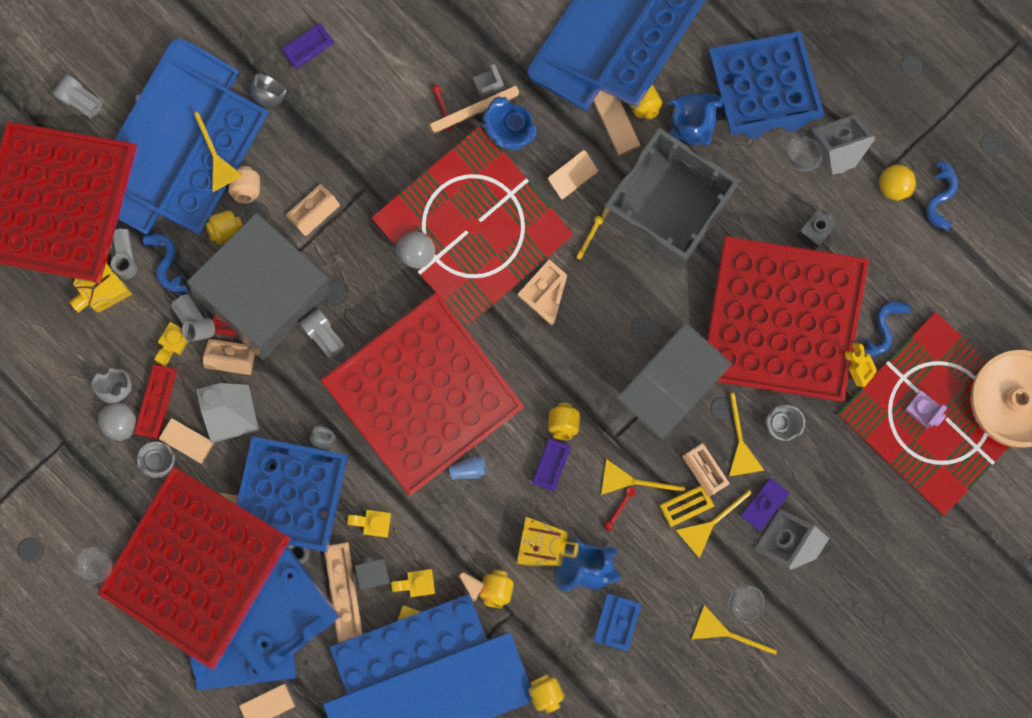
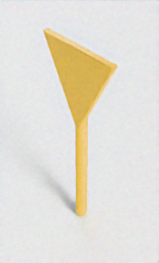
M195 112L196 120L213 156V192L243 175L217 155L199 113Z
M732 392L730 393L738 446L729 476L764 471L743 442L735 394Z
M606 459L601 495L634 484L685 491V487L634 479Z
M751 491L745 492L711 522L676 531L700 558L713 526L751 495Z
M704 605L692 639L728 636L771 654L777 653L775 649L729 632Z

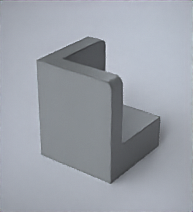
M495 64L490 65V71L473 77L481 101L504 91V84Z

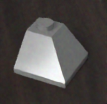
M856 114L811 129L822 161L832 175L855 168L875 140L874 135Z
M219 383L196 389L201 413L212 443L259 431L249 385Z
M780 509L754 550L792 570L817 559L829 538L816 526Z

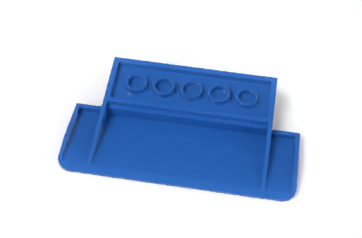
M572 0L529 66L528 75L536 84L587 112L599 91H603L637 108L705 0Z
M176 39L170 43L115 139L138 145L118 220L145 235H149L159 215L201 236L206 223L209 222V217L213 215L229 186L227 184L213 192V156L196 120L195 112L199 113L217 155L234 169L240 167L269 115L268 110L230 91L240 74L237 69L184 39Z
M470 594L330 646L347 694L323 704L328 718H492L524 706L531 700L528 694V689L531 686L511 632L487 640Z

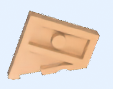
M549 259L517 296L548 324L553 326L567 274Z

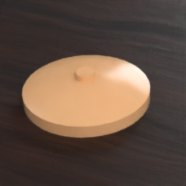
M1012 350L992 358L979 370L971 388V407L977 423L989 437L1009 447H1032V351Z

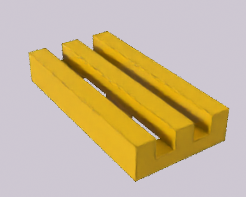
M702 486L659 505L669 527L714 507L711 498L708 497ZM700 491L702 492L703 496L668 511L667 507ZM706 500L707 505L672 520V515Z

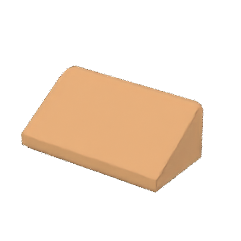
M583 150L549 176L547 183L558 197L563 200L599 171L587 152Z
M320 184L285 216L306 236L335 211L340 204Z
M208 339L203 355L204 368L251 375L255 353L245 344Z
M463 572L460 577L473 601H476L484 585Z

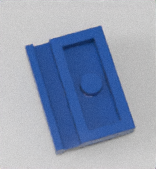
M607 593L593 641L628 652L642 604Z

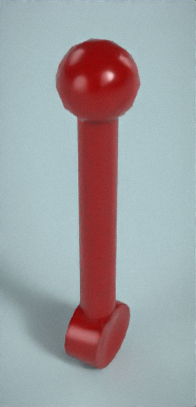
M434 85L432 91L436 94L443 118L447 117L448 115L440 94L441 87ZM453 126L446 128L445 130L447 132H450L453 130Z
M634 487L626 489V496L611 519L604 524L606 531L613 529V523L627 501L635 495L636 490Z

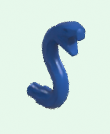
M939 161L936 167H939L941 172L935 178H946L949 186L946 191L934 195L929 200L926 214L928 220L933 225L948 231L952 223L938 214L936 206L941 202L951 199L957 192L959 184L953 168L948 163Z
M163 234L144 235V245L166 248V255L156 270L158 282L173 293H187V285L183 287L180 283L183 278L182 275L174 280H170L166 276V270L176 255L173 241Z
M891 301L879 308L876 315V323L883 335V339L876 346L866 339L867 348L864 350V353H869L871 357H876L879 354L885 353L890 348L893 336L886 323V316L890 313L909 314L910 305Z

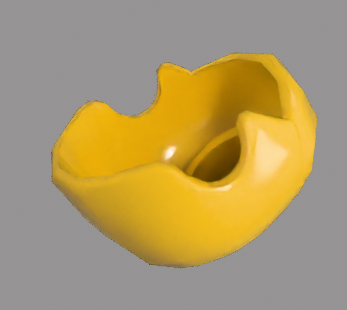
M902 165L890 166L882 172L879 178L880 191L885 197L894 201L910 197L916 187L915 175L908 167Z

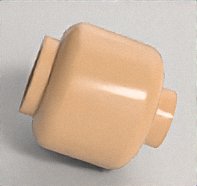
M241 166L236 170L243 176L229 183V194L235 201L246 204L252 202L260 194V175L248 166Z

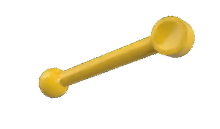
M602 216L594 218L595 223L579 251L577 259H582L598 226L603 223Z

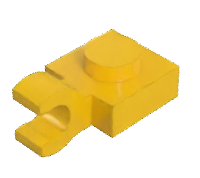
M171 322L168 324L158 341L163 348L158 352L154 360L166 367L173 353L181 355L188 343L183 336L181 327Z
M367 510L366 517L348 515L347 525L364 527L363 535L388 538L391 513Z
M432 569L408 572V580L391 582L393 592L410 590L411 597L435 594Z

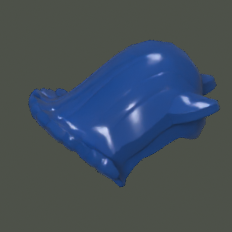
M694 93L684 95L675 100H669L668 105L674 106L671 117L673 128L670 131V135L692 146L708 145L711 142L712 133L716 126V108L723 105V98L716 94Z
M507 97L494 98L490 102L488 109L485 110L483 121H485L484 127L491 140L494 139L496 145L506 149L510 148V150H519L526 144L531 143L537 135V128L532 123L531 113L521 105L511 104Z
M575 537L571 542L578 544L576 558L564 556L562 565L555 566L553 573L554 584L562 591H571V588L577 586L600 589L609 583L620 580V574L615 570L613 562L617 549L613 547L600 549L595 546L584 545L579 542L578 537Z

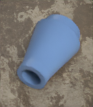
M474 455L449 466L452 480L481 479V476L487 474L483 456L477 457Z

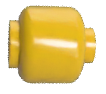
M651 85L638 107L636 108L632 105L630 107L636 117L651 119L659 113L658 110L662 106V100L655 87Z
M231 211L211 215L209 222L206 223L210 241H215L218 245L227 243L243 227L240 217H235Z
M559 403L557 407L549 411L548 431L555 439L570 440L579 432L580 413L577 409L572 408V404Z
M493 570V574H486L482 579L484 586L479 596L484 601V605L492 608H503V605H507L511 600L514 583L507 577V573L504 571Z
M547 674L531 682L532 686L528 689V694L536 710H546L548 714L560 708L559 702L563 701L564 693L556 678H549Z

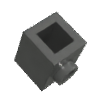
M817 210L797 234V237L813 250H816L837 224L829 213Z
M374 557L361 559V564L356 565V571L352 572L355 586H360V590L391 584L385 559L375 561Z

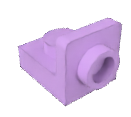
M919 391L905 408V411L923 426L929 428L933 425L937 427L946 417L944 411L947 407L944 404L940 406L924 392Z

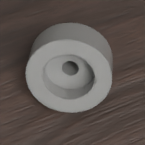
M317 426L313 429L309 439L313 444V448L327 450L332 447L336 437L330 429Z

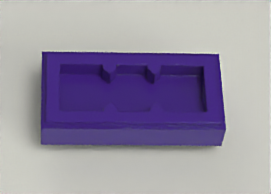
M319 23L282 48V52L295 70H297L332 46L334 41L322 24Z
M548 438L531 484L555 492L571 446Z
M769 478L740 517L756 530L761 531L790 493L772 478Z

